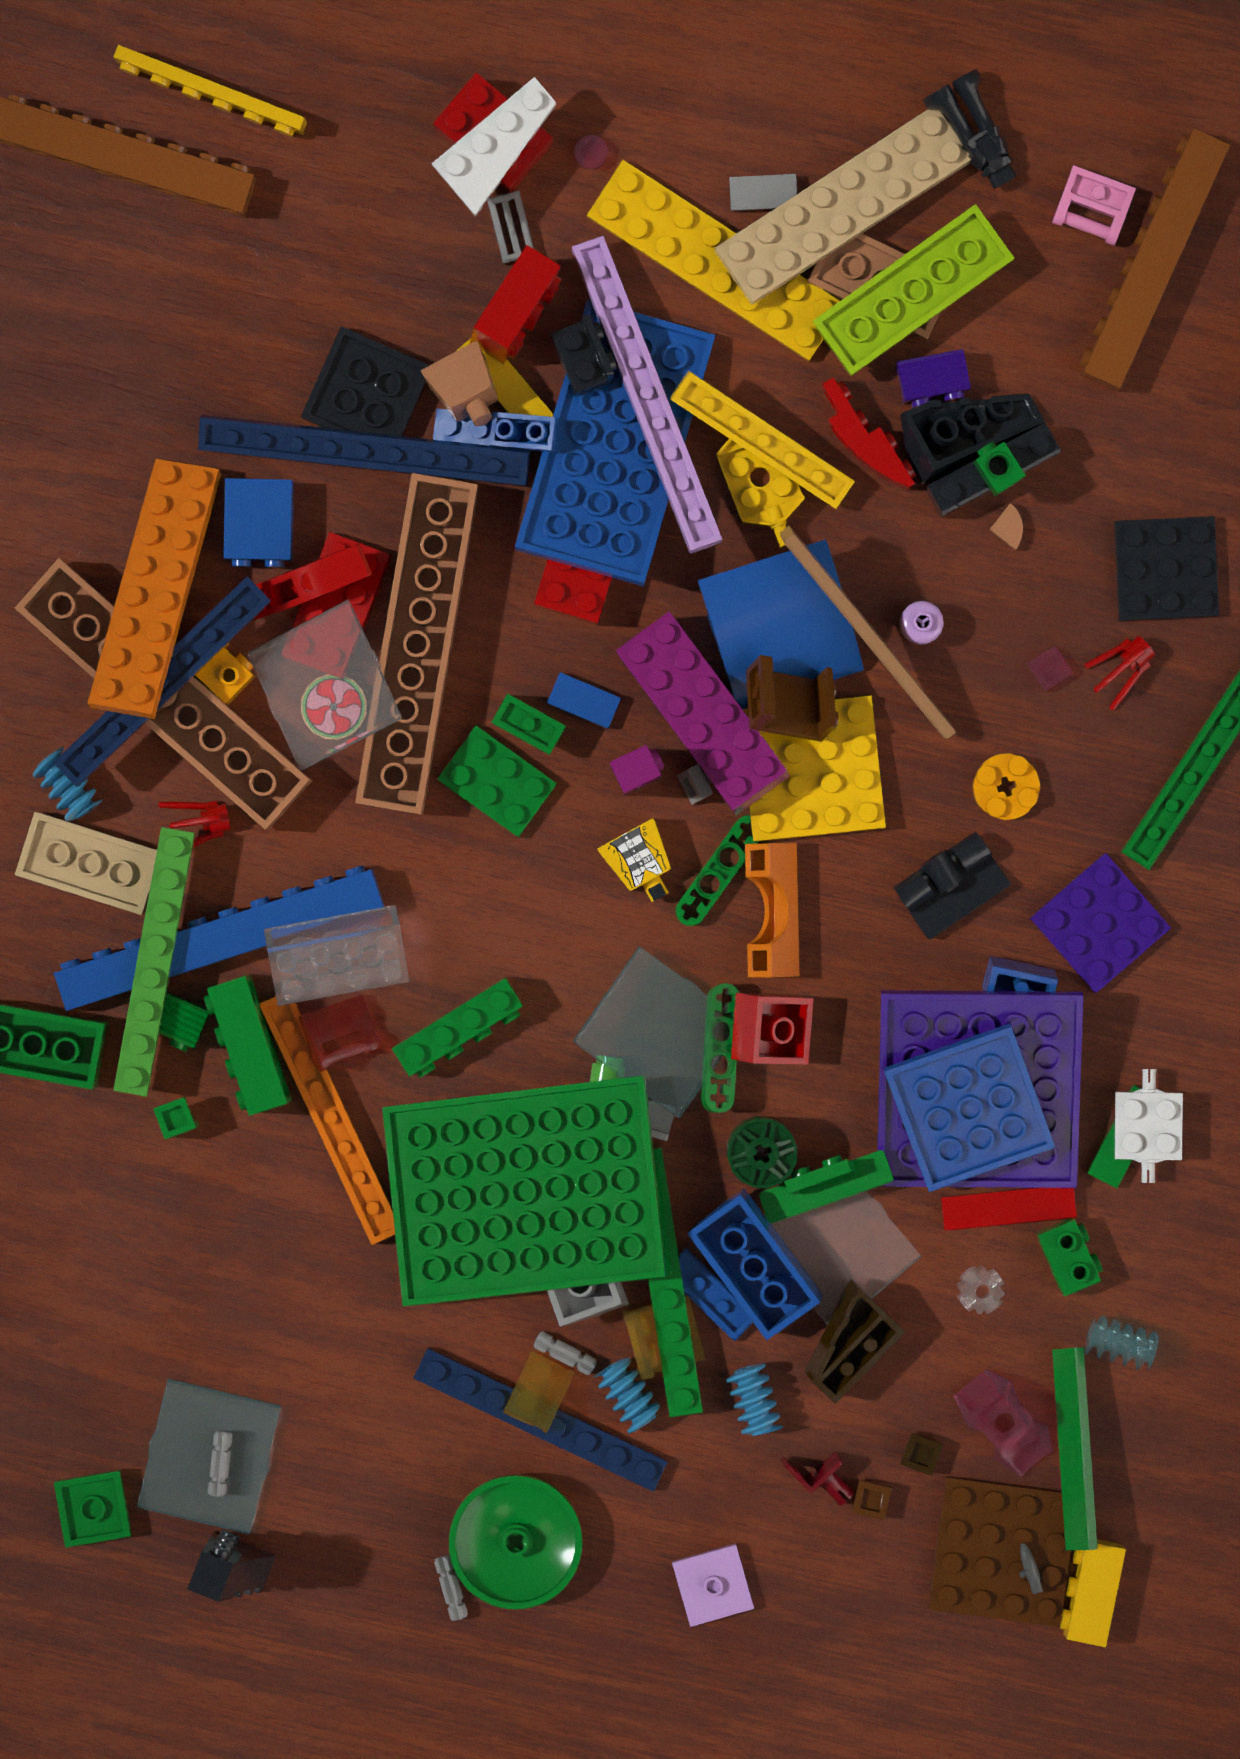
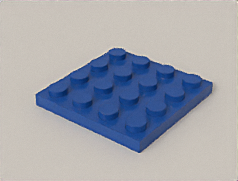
M1010 1023L884 1068V1073L929 1192L1055 1148Z

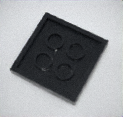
M341 326L301 414V418L322 428L403 436L426 385V380L421 370L430 365Z
M1215 516L1114 521L1118 621L1219 616Z

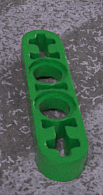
M750 815L743 816L736 821L678 902L676 916L682 924L686 926L699 924L745 862V852H743L739 845L729 842V839L732 835L737 840L743 832L739 828L740 824L748 825L751 822ZM749 836L743 844H757L759 841L753 842V837ZM728 847L738 852L739 860L735 866L726 867L720 862L719 855L723 849ZM705 875H714L719 880V889L713 894H707L701 890L700 881ZM695 889L701 897L709 899L710 903L705 906L701 901L696 909L700 914L697 919L691 917L687 921L682 917L685 912L681 907L684 903L687 905L693 903L696 897L690 896V893Z
M728 983L715 985L710 989L707 996L701 1100L704 1108L711 1113L726 1112L732 1107L735 1097L737 1060L731 1059L735 998L736 992H739L736 987ZM723 989L727 996H731V1002L724 1005V1013L730 1012L731 1018L725 1016L714 1017L715 1012H722V1002L716 1001V995L722 994ZM719 1022L727 1024L730 1029V1035L725 1041H719L713 1033L715 1025ZM717 1055L723 1056L728 1062V1068L722 1075L715 1073L711 1066L712 1060ZM711 1079H727V1085L720 1084L719 1089L720 1095L725 1096V1102L719 1103V1106L716 1107V1102L711 1101L710 1096L711 1094H716L717 1083L711 1084Z

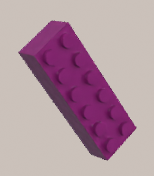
M670 611L616 650L619 658L735 815H738L790 777L787 769L757 730L749 729V718Z

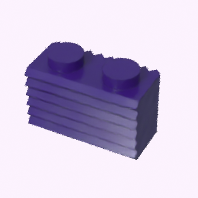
M963 349L899 361L896 364L903 404L911 403L912 408L929 402L932 398L944 396L945 402L964 398L963 392H967L971 388Z

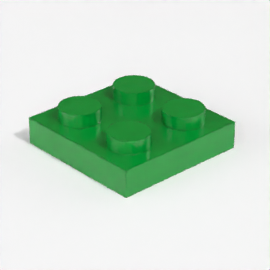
M121 1469L54 1481L65 1548L125 1538L132 1535Z

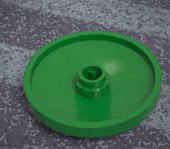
M521 1474L503 1475L480 1484L461 1502L451 1523L449 1553L457 1576L473 1595L499 1608L527 1609L551 1600L568 1585L580 1562L582 1530L574 1507L556 1487L533 1476Z

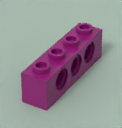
M647 745L610 762V767L624 795L660 779L661 774L659 771L664 768L656 748L649 751Z

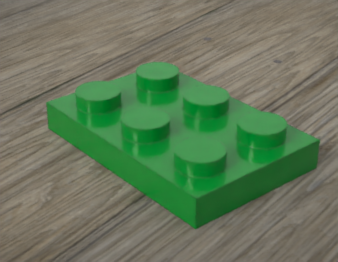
M478 726L474 727L437 779L518 838L557 785L556 782Z

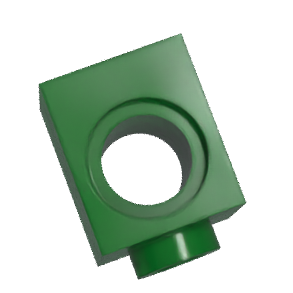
M993 441L977 451L979 458L973 463L994 496H997L1026 476L1005 442L997 446ZM997 457L1005 461L1007 466L1005 474L995 475L990 471L989 461L992 458Z

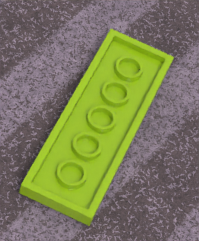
M975 204L814 319L812 323L849 375L853 376L1015 258Z

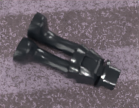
M976 68L951 83L954 90L968 107L980 130L976 134L964 116L949 84L922 101L929 110H940L945 115L963 145L962 149L969 153L970 163L980 172L983 171L981 176L983 178L987 177L993 189H996L1017 175L1010 164L1013 159L1009 157L1006 137L1001 136L1000 127L995 125L981 99L978 86L982 79Z

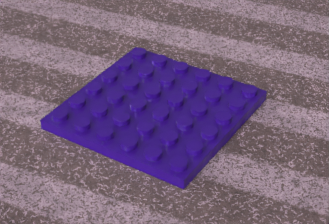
M881 990L877 1151L883 1150L885 1152L894 1177L893 1182L882 1186L927 1187L884 1073V1068L1010 1023L1055 1148L945 1187L1077 1188L1083 993Z

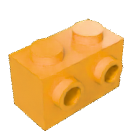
M230 643L195 674L227 705L256 677L250 671L254 667L251 662L241 653L235 657L226 649Z

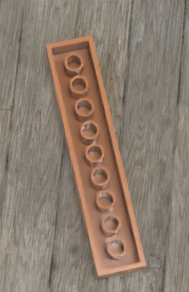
M415 473L411 475L356 804L423 815L479 491L478 484Z
M58 558L17 604L15 609L89 675L95 678L114 605L65 561ZM195 676L156 712L155 719L150 718L145 723L265 830H269L313 781Z

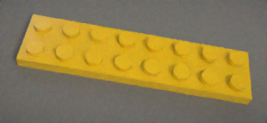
M622 160L587 214V218L808 362L824 340L812 321L840 302L838 299L823 289L808 283L806 278L798 275L751 305L715 253V247L736 233L626 161Z

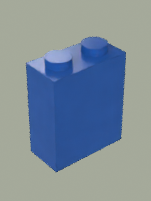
M225 478L224 559L232 561V567H252V561L265 562V567L285 568V562H293L294 481L285 479Z

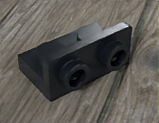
M589 314L582 316V322L551 333L550 338L575 397L613 383V371L617 370L615 360L610 351L605 353L601 341L604 340L602 329L597 321L592 322Z

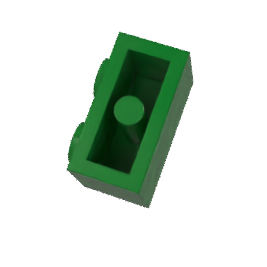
M1068 1218L1036 1232L1059 1290L1064 1297L1101 1281L1098 1273L1102 1272L1103 1268L1096 1253L1090 1254L1085 1242L1090 1241L1083 1222L1077 1224L1074 1218Z

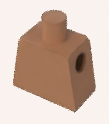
M477 340L421 370L430 389L456 421H461L470 416L474 425L478 427L487 424L492 419V414L487 406L495 403L498 400L487 360Z

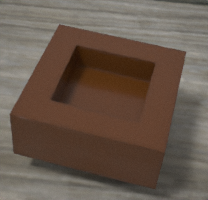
M859 1479L851 1512L885 1520L892 1487Z

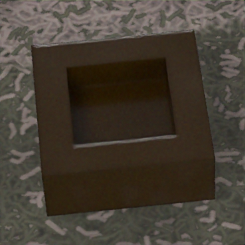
M911 1432L900 1465L932 1476L943 1443Z

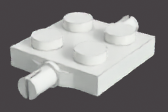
M1142 1069V1089L1133 1092H1115V1159H1133L1142 1163L1141 1182L1147 1183V1170H1149V1183H1155V1163L1163 1160H1182L1183 1093H1167L1156 1089L1157 1069H1150V1082H1148V1069Z

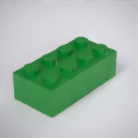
M251 974L207 988L209 995L204 996L205 1004L209 1015H216L219 1027L214 1028L220 1047L226 1046L229 1059L225 1060V1064L230 1078L237 1079L240 1090L235 1092L241 1111L247 1110L248 1115L251 1116L292 1101L265 1016L259 1006L260 1001Z
M0 1003V1073L93 1090L98 1086L109 1022Z

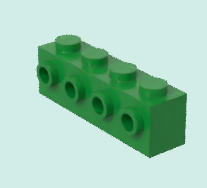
M505 977L399 1043L392 1050L409 1077L416 1073L421 1078L436 1068L433 1062L445 1056L448 1061L464 1051L461 1044L473 1038L475 1043L493 1033L490 1029V1026L501 1020L503 1025H506L519 1017L521 1014L518 1009L523 1006V1003Z

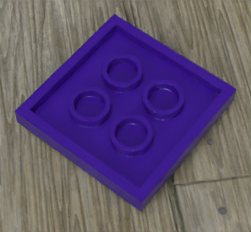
M1106 853L1102 854L1030 917V920L1094 993L1101 990L1171 929Z

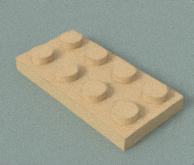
M34 812L15 875L143 915L149 897L157 850Z

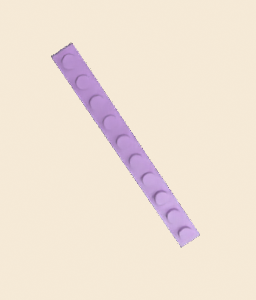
M604 236L572 246L573 256L689 553L691 554L722 542V537Z

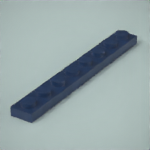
M248 576L174 646L157 711L272 602ZM106 711L53 763L76 787H79L150 718Z
M429 1347L413 1379L653 1492L668 1463V1460Z

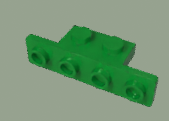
M879 1150L853 1160H842L840 1155L822 1161L823 1168L811 1171L810 1166L793 1171L791 1173L792 1178L784 1181L785 1184L759 1193L768 1222L773 1224L893 1182L894 1177L885 1152Z

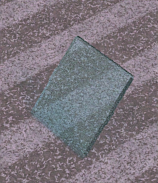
M638 947L573 1042L614 1071L619 1078L645 1076L647 1096L680 1119L702 1087L707 995L701 992V989L695 983L682 978L647 951ZM723 1007L722 1012L714 1013L715 1018L723 1016L731 1018V1013H724ZM719 1022L715 1025L713 1030L715 1038L719 1041L727 1040L730 1035V1029L727 1024ZM717 1055L714 1057L711 1063L713 1070L723 1056Z
M168 1379L155 1433H153L152 1439L149 1442L148 1453L150 1454L137 1508L250 1535L262 1483L269 1472L270 1460L268 1459L281 1406ZM216 1431L232 1433V1445L228 1449L231 1451L229 1473L227 1479H225V1482H227V1492L223 1497H215L208 1494L209 1482L212 1480V1477L209 1476L212 1450L215 1449L213 1438Z

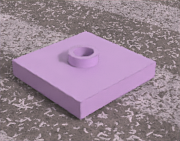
M736 1543L672 1561L690 1627L754 1609Z

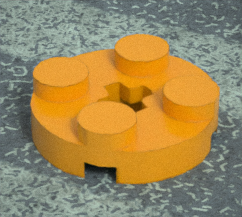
M1009 753L998 754L984 761L977 770L972 786L973 795L978 806L990 816L1001 820H1012L1025 815L1036 804L1040 791V781L1035 768L1025 758ZM1007 777L1009 782H1015L1016 787L1011 789V796L1007 797L1004 792H998L997 786L1002 784L1001 778Z

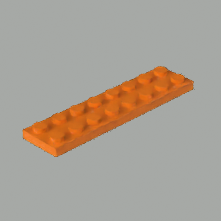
M155 459L88 699L90 708L155 719L222 475L219 469Z

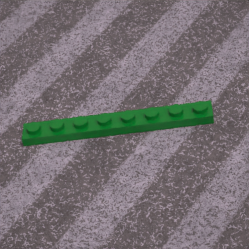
M662 1148L653 1149L667 1277L648 1279L669 1417L703 1413L663 1150Z

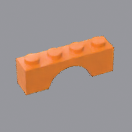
M797 843L745 844L746 878L754 882L759 888L765 907L762 928L757 937L747 944L748 977L800 976Z

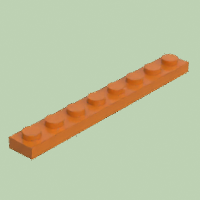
M288 990L260 1003L259 1006L371 1245L395 1235L391 1204L291 991Z

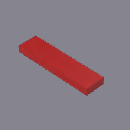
M1022 1188L940 1197L944 1231L1077 1217L1074 1188Z

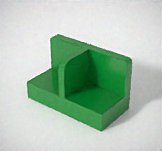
M508 693L491 722L548 755L551 754L561 734L566 729V726Z

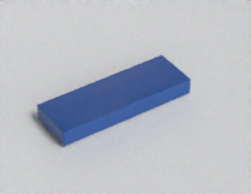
M686 1247L679 1254L685 1294L735 1342L753 1321L730 1290Z

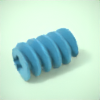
M61 747L37 765L33 772V777L37 779L45 776L40 786L42 789L53 787L48 797L50 800L61 798L56 808L59 811L69 808L64 817L68 822L83 817L97 807L103 799L92 801L91 798L96 792L95 788L87 791L83 789L88 779L79 787H76L53 763L64 750V747Z
M629 1357L619 1359L594 1376H603L604 1378L598 1385L599 1389L610 1387L611 1390L606 1395V1400L617 1398L618 1402L612 1408L613 1411L624 1409L625 1413L620 1418V1422L632 1421V1425L627 1430L628 1434L637 1431L658 1416L655 1413L660 1408L658 1402L648 1404L653 1396L651 1391L640 1393L646 1385L644 1380L633 1382L638 1375V1370H626L631 1363Z
M765 1362L739 1368L734 1371L731 1377L726 1379L727 1383L738 1384V1387L730 1392L731 1396H741L742 1399L734 1405V1409L745 1410V1413L739 1416L737 1420L739 1422H748L749 1424L741 1430V1434L756 1436L783 1428L782 1425L773 1424L780 1418V1413L769 1411L777 1404L774 1399H766L773 1392V1388L771 1386H762L770 1377L766 1373H758L766 1366Z

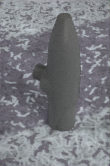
M1021 1543L1020 1554L1023 1571L1019 1572L1020 1578H1027L1032 1594L1043 1592L1040 1574L1034 1557L1027 1545Z

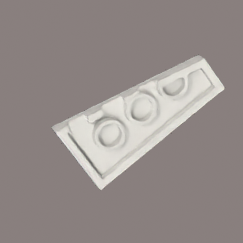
M534 77L432 163V166L475 217L491 193L500 184L504 175L516 162L525 146L555 108L556 102Z

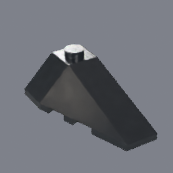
M1029 393L992 396L990 399L980 400L961 398L959 401L954 402L934 400L905 411L900 415L906 455L922 485L950 474L978 459L977 451L994 441L997 446L1003 442L1008 443L1045 423Z

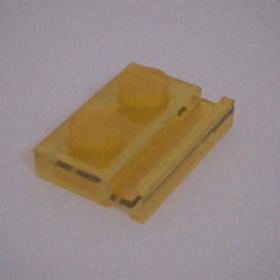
M531 1351L503 1413L532 1427L536 1426L547 1433L575 1372L572 1370L568 1371L562 1368V1365Z

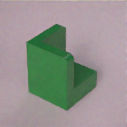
M186 1096L153 1108L165 1140L199 1127L198 1121L194 1120Z

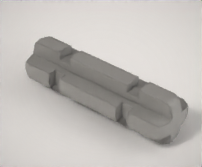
M545 1332L538 1334L534 1342L536 1349L543 1353L549 1352V1356L572 1368L574 1366L578 1367V1371L586 1375L592 1373L597 1362L594 1357L586 1353L585 1355L580 1354V1350L559 1339L557 1341L553 1340V1336Z
M216 1431L213 1438L215 1449L212 1450L209 1476L212 1477V1480L209 1482L208 1494L215 1497H223L227 1492V1482H225V1479H227L229 1473L231 1451L228 1449L232 1445V1433Z
M450 1555L440 1556L435 1559L434 1564L437 1573L441 1575L439 1581L445 1602L449 1604L447 1609L450 1619L452 1621L464 1619L467 1617L468 1611L465 1602H462L463 1594L457 1574L453 1572L454 1567Z

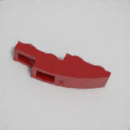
M834 377L821 385V389L837 413L828 419L827 424L839 441L858 461L876 475L906 490L913 487L915 483L912 478L916 474L906 459L902 462L895 452L899 447L889 431L883 433L880 427L868 434L866 428L870 425L860 409L856 412L853 410L848 401L852 396L844 382L841 381L837 384Z
M358 543L256 583L255 585L272 602L254 620L281 612L372 575L360 544Z

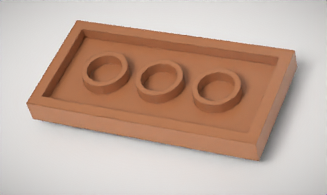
M860 234L816 263L808 283L842 300L905 254L864 234ZM940 313L912 334L927 341Z

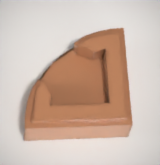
M1010 503L989 531L1013 550H1016L1021 542L1023 524L1017 509Z

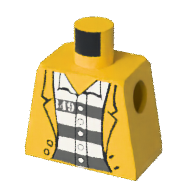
M653 818L597 848L629 891L642 885L651 902L669 893L659 875L667 872L671 867Z

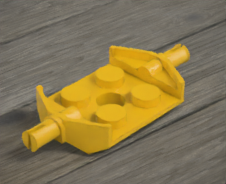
M728 439L716 453V457L741 522L743 524L770 527L771 530L774 529L779 547H784L785 543L780 536V532L787 527L786 520L805 499L799 484L731 439ZM761 468L768 472L770 479L767 485L757 487L751 482L750 475L755 469Z

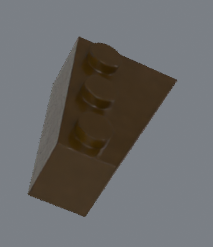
M850 1279L804 1372L812 1383L836 1404L897 1342L905 1331L856 1282Z

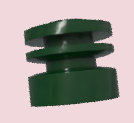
M753 1116L742 1120L732 1130L727 1141L726 1156L732 1172L741 1182L753 1188H770L781 1184L791 1175L797 1162V1146L793 1135L782 1122L769 1116ZM759 1144L763 1148L768 1146L771 1148L767 1153L769 1159L763 1161L761 1158H753L757 1153L755 1147Z

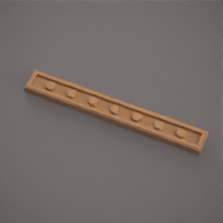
M788 526L781 531L780 536L785 545L942 737L948 739L954 735L956 731L949 720L794 530Z

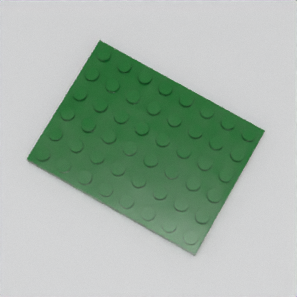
M645 1076L382 1107L403 1307L667 1277Z

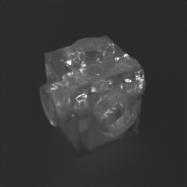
M973 1265L958 1277L961 1281L956 1286L961 1293L956 1297L968 1312L974 1308L979 1315L983 1311L990 1314L1003 1303L1000 1298L1005 1293L1000 1287L1005 1282L994 1268L987 1271L983 1265H980L978 1268ZM981 1285L988 1288V1294L984 1297L976 1295V1289Z

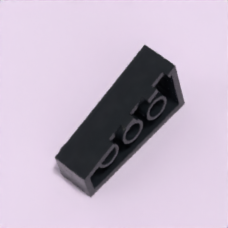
M221 1530L220 1533L214 1531L201 1552L187 1590L217 1602L233 1599V1596L239 1598L243 1594L253 1595L254 1592L262 1593L276 1555L240 1542V1536L230 1531Z

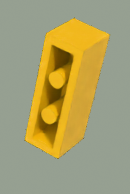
M1097 1539V1549L1074 1551L1073 1564L1078 1565L1075 1577L1070 1576L1066 1596L1071 1597L1069 1609H1063L1060 1629L1064 1630L1063 1634L1067 1640L1106 1647L1126 1552L1123 1544Z

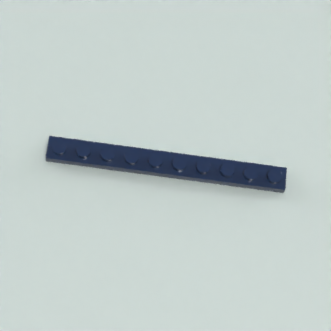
M202 415L199 422L198 450L524 486L528 483L530 450L211 415Z

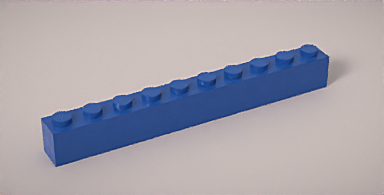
M364 865L346 870V878L334 881L331 875L313 881L315 888L303 892L301 886L282 891L283 898L270 902L269 896L251 901V909L239 912L236 906L218 912L220 919L208 923L206 917L187 922L188 929L177 932L169 978L384 908L385 905L373 869L365 871ZM141 938L123 943L125 950L112 953L111 948L92 953L93 960L81 964L79 958L60 964L62 970L55 972L54 976L65 1010H72L132 990Z

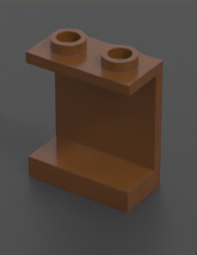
M760 655L746 669L749 729L822 742L836 729L839 716L838 712L835 711L836 683L833 682L832 668L826 667L815 679L773 672V658Z

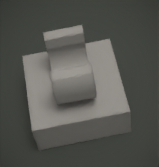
M698 764L677 775L691 805L713 794L709 786L712 782L702 772Z

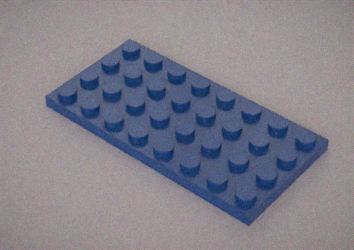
M587 299L582 316L589 314L592 322L597 321L600 325L590 299ZM633 312L685 443L693 414L673 402L670 397L688 370L701 379L704 378L715 335ZM604 335V340L601 341L605 353L611 352ZM618 368L616 371H613V383L575 397L565 374L553 417L558 418L554 451L542 452L515 544V550L644 586L668 504V496Z

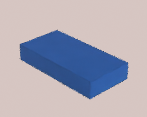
M560 672L547 703L609 729L621 698Z

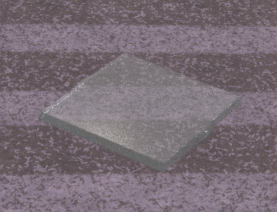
M348 600L248 652L251 663L269 701L268 705L275 721H278L295 762L301 771L402 719L401 713L380 669L382 667L374 650L371 649L356 613Z
M867 1191L771 1224L823 1293L821 1302L813 1307V1309L827 1325L850 1279L856 1282L871 1298H874L922 1257L886 1215L887 1212L883 1209L882 1204L877 1202L874 1197L872 1198Z

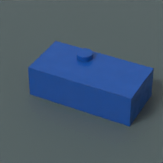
M745 1188L693 1224L687 1232L766 1340H769L821 1302L823 1293L774 1227L768 1222Z

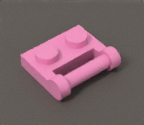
M1073 165L1052 223L1059 226L1066 224L1106 239L1105 243L1114 246L1136 188ZM1070 202L1114 218L1111 226L1069 212Z

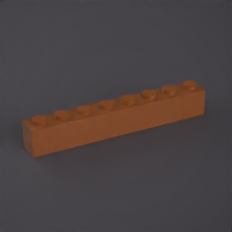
M9 94L8 99L0 97V143L244 218L246 217L257 181L255 175L250 173L251 168L238 163H232L231 167L218 164L219 159L205 153H200L199 158L186 154V148L176 144L168 143L167 148L154 144V138L136 133L135 138L123 135V129L110 124H104L103 128L91 125L92 120L81 115L73 114L72 118H67L59 115V109L41 104L40 109L28 106V100L19 96Z
M1195 128L1189 136L1182 135L1175 150V153L1180 155L1175 167L1172 165L1168 166L1161 181L1162 184L1166 185L1161 197L1155 195L1147 212L1152 215L1148 227L1141 226L1135 238L1134 244L1139 246L1134 258L1127 257L1120 274L1125 276L1120 288L1114 286L1106 304L1111 306L1107 318L1100 317L1092 335L1098 337L1093 349L1087 347L1080 360L1079 365L1084 367L1081 373L1082 377L1116 392L1121 388L1230 144Z

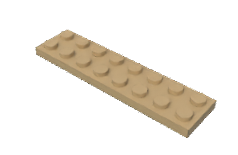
M928 109L715 247V253L750 304L753 305L970 164L969 153L962 149L963 145L941 111Z

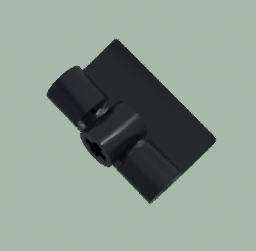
M975 831L947 851L946 849L926 860L921 865L922 868L895 885L893 889L928 939H932L1009 887L1011 883L993 859L990 850L982 838Z

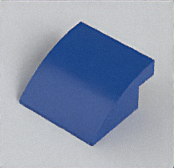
M827 540L806 545L841 588ZM791 551L698 580L708 613V621L733 698L741 709L748 708L746 669L760 655L773 658V672L815 679L826 667L833 669V680L864 670L852 625Z

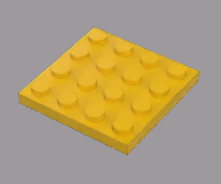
M872 696L835 699V711L838 712L839 716L838 725L822 742L758 731L787 769L790 777L749 806L753 842L886 828ZM742 709L749 718L748 709Z

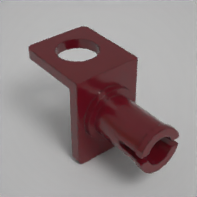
M833 1452L807 1478L785 1457L781 1459L784 1467L810 1494L821 1486L839 1506L847 1502L839 1490L849 1499L854 1494V1490L835 1472L843 1464V1461L836 1452Z

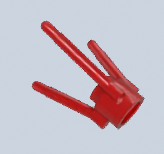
M1137 636L1132 641L1126 638L1118 646L1086 662L1084 665L1086 669H1089L1123 652L1120 655L1123 662L1094 687V692L1096 693L1100 692L1127 668L1132 671L1137 668L1109 706L1110 710L1116 709L1142 673L1151 666L1149 661L1155 657L1152 648L1140 636Z
M217 800L211 802L161 801L158 803L159 808L206 810L200 812L201 817L171 822L169 824L171 829L202 824L204 831L210 830V832L195 838L193 847L213 838L224 837L223 831L231 829L226 803L218 805Z

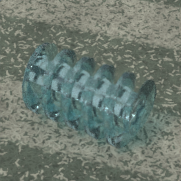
M1102 1315L1096 1323L1095 1319H1093L1090 1325L1084 1354L1088 1355L1091 1349L1096 1347L1097 1358H1101L1105 1351H1109L1110 1362H1114L1118 1355H1122L1123 1366H1127L1131 1358L1135 1359L1136 1370H1139L1143 1363L1146 1362L1148 1363L1149 1371L1159 1343L1158 1332L1152 1331L1146 1338L1145 1328L1139 1327L1133 1334L1132 1324H1125L1121 1330L1119 1320L1114 1319L1108 1326L1107 1317Z

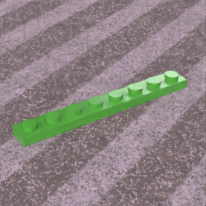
M161 827L113 1091L148 1096L195 833Z

